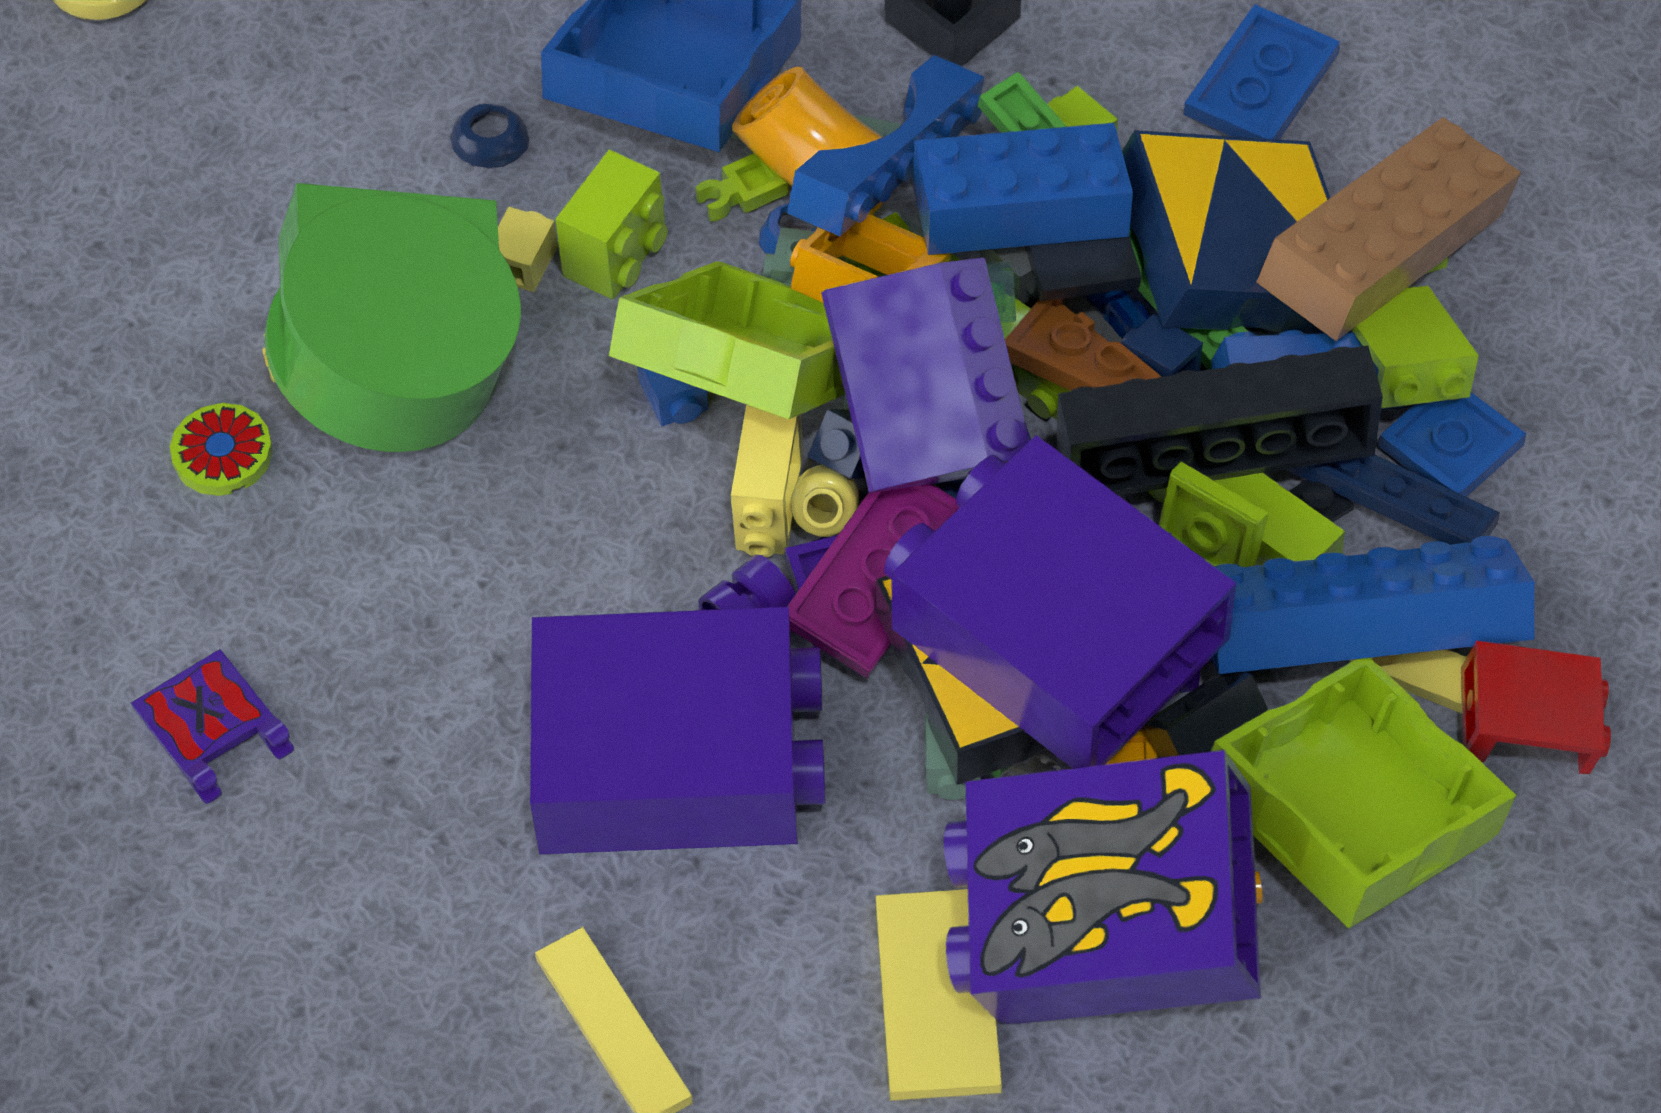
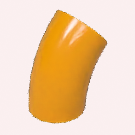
M797 66L786 70L760 89L746 103L732 124V131L790 186L793 185L795 170L819 150L853 147L867 144L883 137L832 98L803 67ZM879 202L869 211V214L873 215L884 203Z

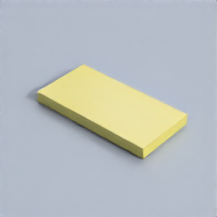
M968 889L875 895L890 1101L1002 1093L996 1019L970 995V992L957 993L955 991L947 967L946 939L950 927L969 925Z

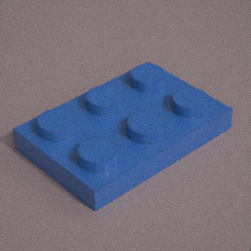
M1254 4L1185 101L1184 115L1229 136L1280 139L1338 56L1340 41Z

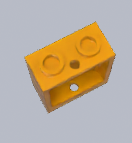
M868 213L863 222H856L841 236L817 227L810 237L801 239L796 244L790 258V266L794 268L790 289L824 303L821 292L826 289L878 277L839 260L838 258L842 255L886 275L937 263L950 262L951 253L928 255L924 237Z

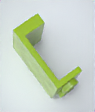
M1429 286L1406 288L1351 330L1362 346L1368 345L1372 360L1379 369L1377 378L1383 395L1381 408L1470 397L1479 355Z

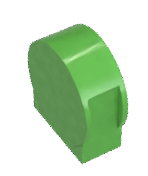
M296 183L278 237L280 287L273 298L267 315L264 338L269 368L282 394L305 419L320 430L343 442L370 450L385 452L417 451L437 446L458 436L479 418L494 393L501 369L515 343L521 319L518 287L507 261L499 251L496 200Z

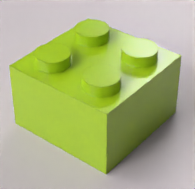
M610 149L606 152L555 218L563 277L612 300L615 299L623 287L630 288L636 282L641 271V263L650 251L656 253L661 249L668 233V227L665 225V198L662 195L660 172Z

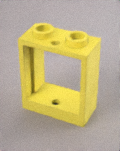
M746 405L731 491L736 550L745 551L751 556L757 554L767 558L773 554H784L785 548L789 546L793 521L791 496L800 477L804 454L801 414L792 419H786Z

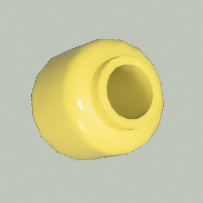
M817 465L806 470L797 480L791 496V512L796 523L807 533L818 537H832L839 534L859 506V489L855 480L849 479L824 465Z

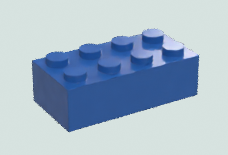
M1114 123L914 140L913 188L928 255L1129 237L1133 191Z

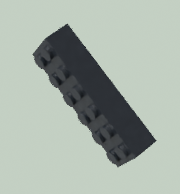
M1368 345L1353 348L1336 347L1327 352L1301 356L1291 354L1276 360L1250 364L1238 362L1224 368L1198 372L1187 370L1172 376L1147 380L1135 378L1121 384L1095 388L1083 386L1069 392L1058 393L1057 451L1118 496L1167 488L1171 471L1180 462L1215 481L1374 456L1383 395Z

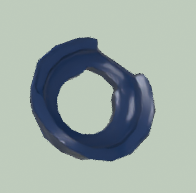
M478 104L469 108L458 117L450 135L453 151L461 160L472 166L488 169L503 167L517 160L527 151L530 140L527 127L520 116L504 106L495 104ZM490 111L502 113L508 117L507 129L496 137H481L470 128L473 120Z

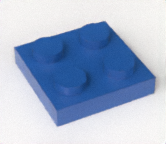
M1471 392L1468 398L1414 404L1380 434L1378 447L1409 471L1467 497L1524 446L1526 433Z

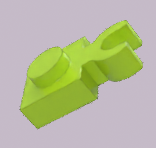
M755 153L722 167L723 180L709 179L695 187L698 203L705 202L708 199H717V201L707 205L710 221L723 219L729 214L731 207L737 204L741 206L746 214L789 194L788 183L770 169Z

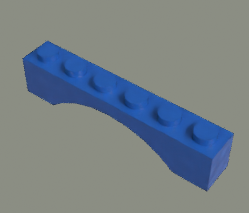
M935 55L930 57L911 73L903 111L905 120L903 125L887 136L867 144L843 149L819 150L795 170L787 214L837 236L844 234L856 222H863L874 206L879 202L884 203L887 201L897 186L903 181L908 182L912 178L914 140L958 137L960 131L969 123L974 124L977 122L982 114L978 107V101L985 76Z

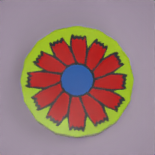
M230 403L203 406L187 415L174 430L169 446L173 468L184 485L201 494L216 496L233 494L232 490L239 489L242 486H245L246 489L255 484L269 468L273 454L268 426L258 413L243 405Z

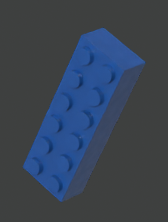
M1481 536L1473 539L1471 543L1450 545L1445 542L1432 541L1424 543L1420 548L1397 550L1391 547H1378L1371 549L1368 554L1345 556L1341 553L1332 552L1321 554L1313 560L1294 562L1286 558H1275L1266 561L1264 565L1241 567L1235 564L1215 566V568L1236 582L1230 639L1211 658L1218 674L1474 646L1476 641L1499 644L1534 640L1535 581L1508 539H1501L1495 536Z

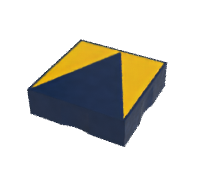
M1134 130L1122 150L1133 191L1130 226L1137 236L1142 249L1144 271L1163 327L1228 330L1243 326L1263 328L1276 332L1299 330L1306 334H1326L1257 283L1274 239L1331 198L1311 142Z

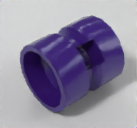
M755 554L731 574L732 582L725 580L719 582L700 597L698 605L700 610L787 607L796 594L788 579L773 562L762 555Z

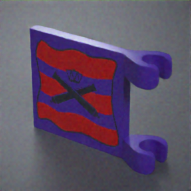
M221 649L131 702L136 713L185 775L201 800L206 804L222 795L221 788L216 784L218 782L216 774L207 763L258 733L277 759H282L294 751L293 744L289 741L290 734L286 726L270 712Z

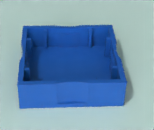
M587 0L580 8L571 13L541 51L542 98L720 152L734 133L732 131V124L738 113L760 89L775 77L801 41L802 0Z

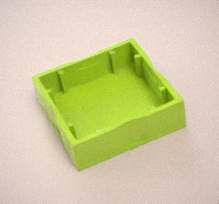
M715 261L686 272L673 281L654 284L619 297L609 351L610 357L786 419H792L845 395L824 303L790 289V286L720 261Z
M1371 658L1356 659L1314 683L1304 695L1295 701L1275 709H1269L1214 742L1211 752L1225 750L1251 786L1253 836L1348 929L1493 839L1500 833L1516 798V794L1463 744L1457 742L1437 727L1426 715L1419 703Z

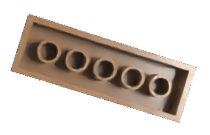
M1442 117L1278 235L1273 241L1257 283L1337 341L1492 224L1504 212L1522 172L1506 162L1502 156L1492 152L1472 138L1460 126Z

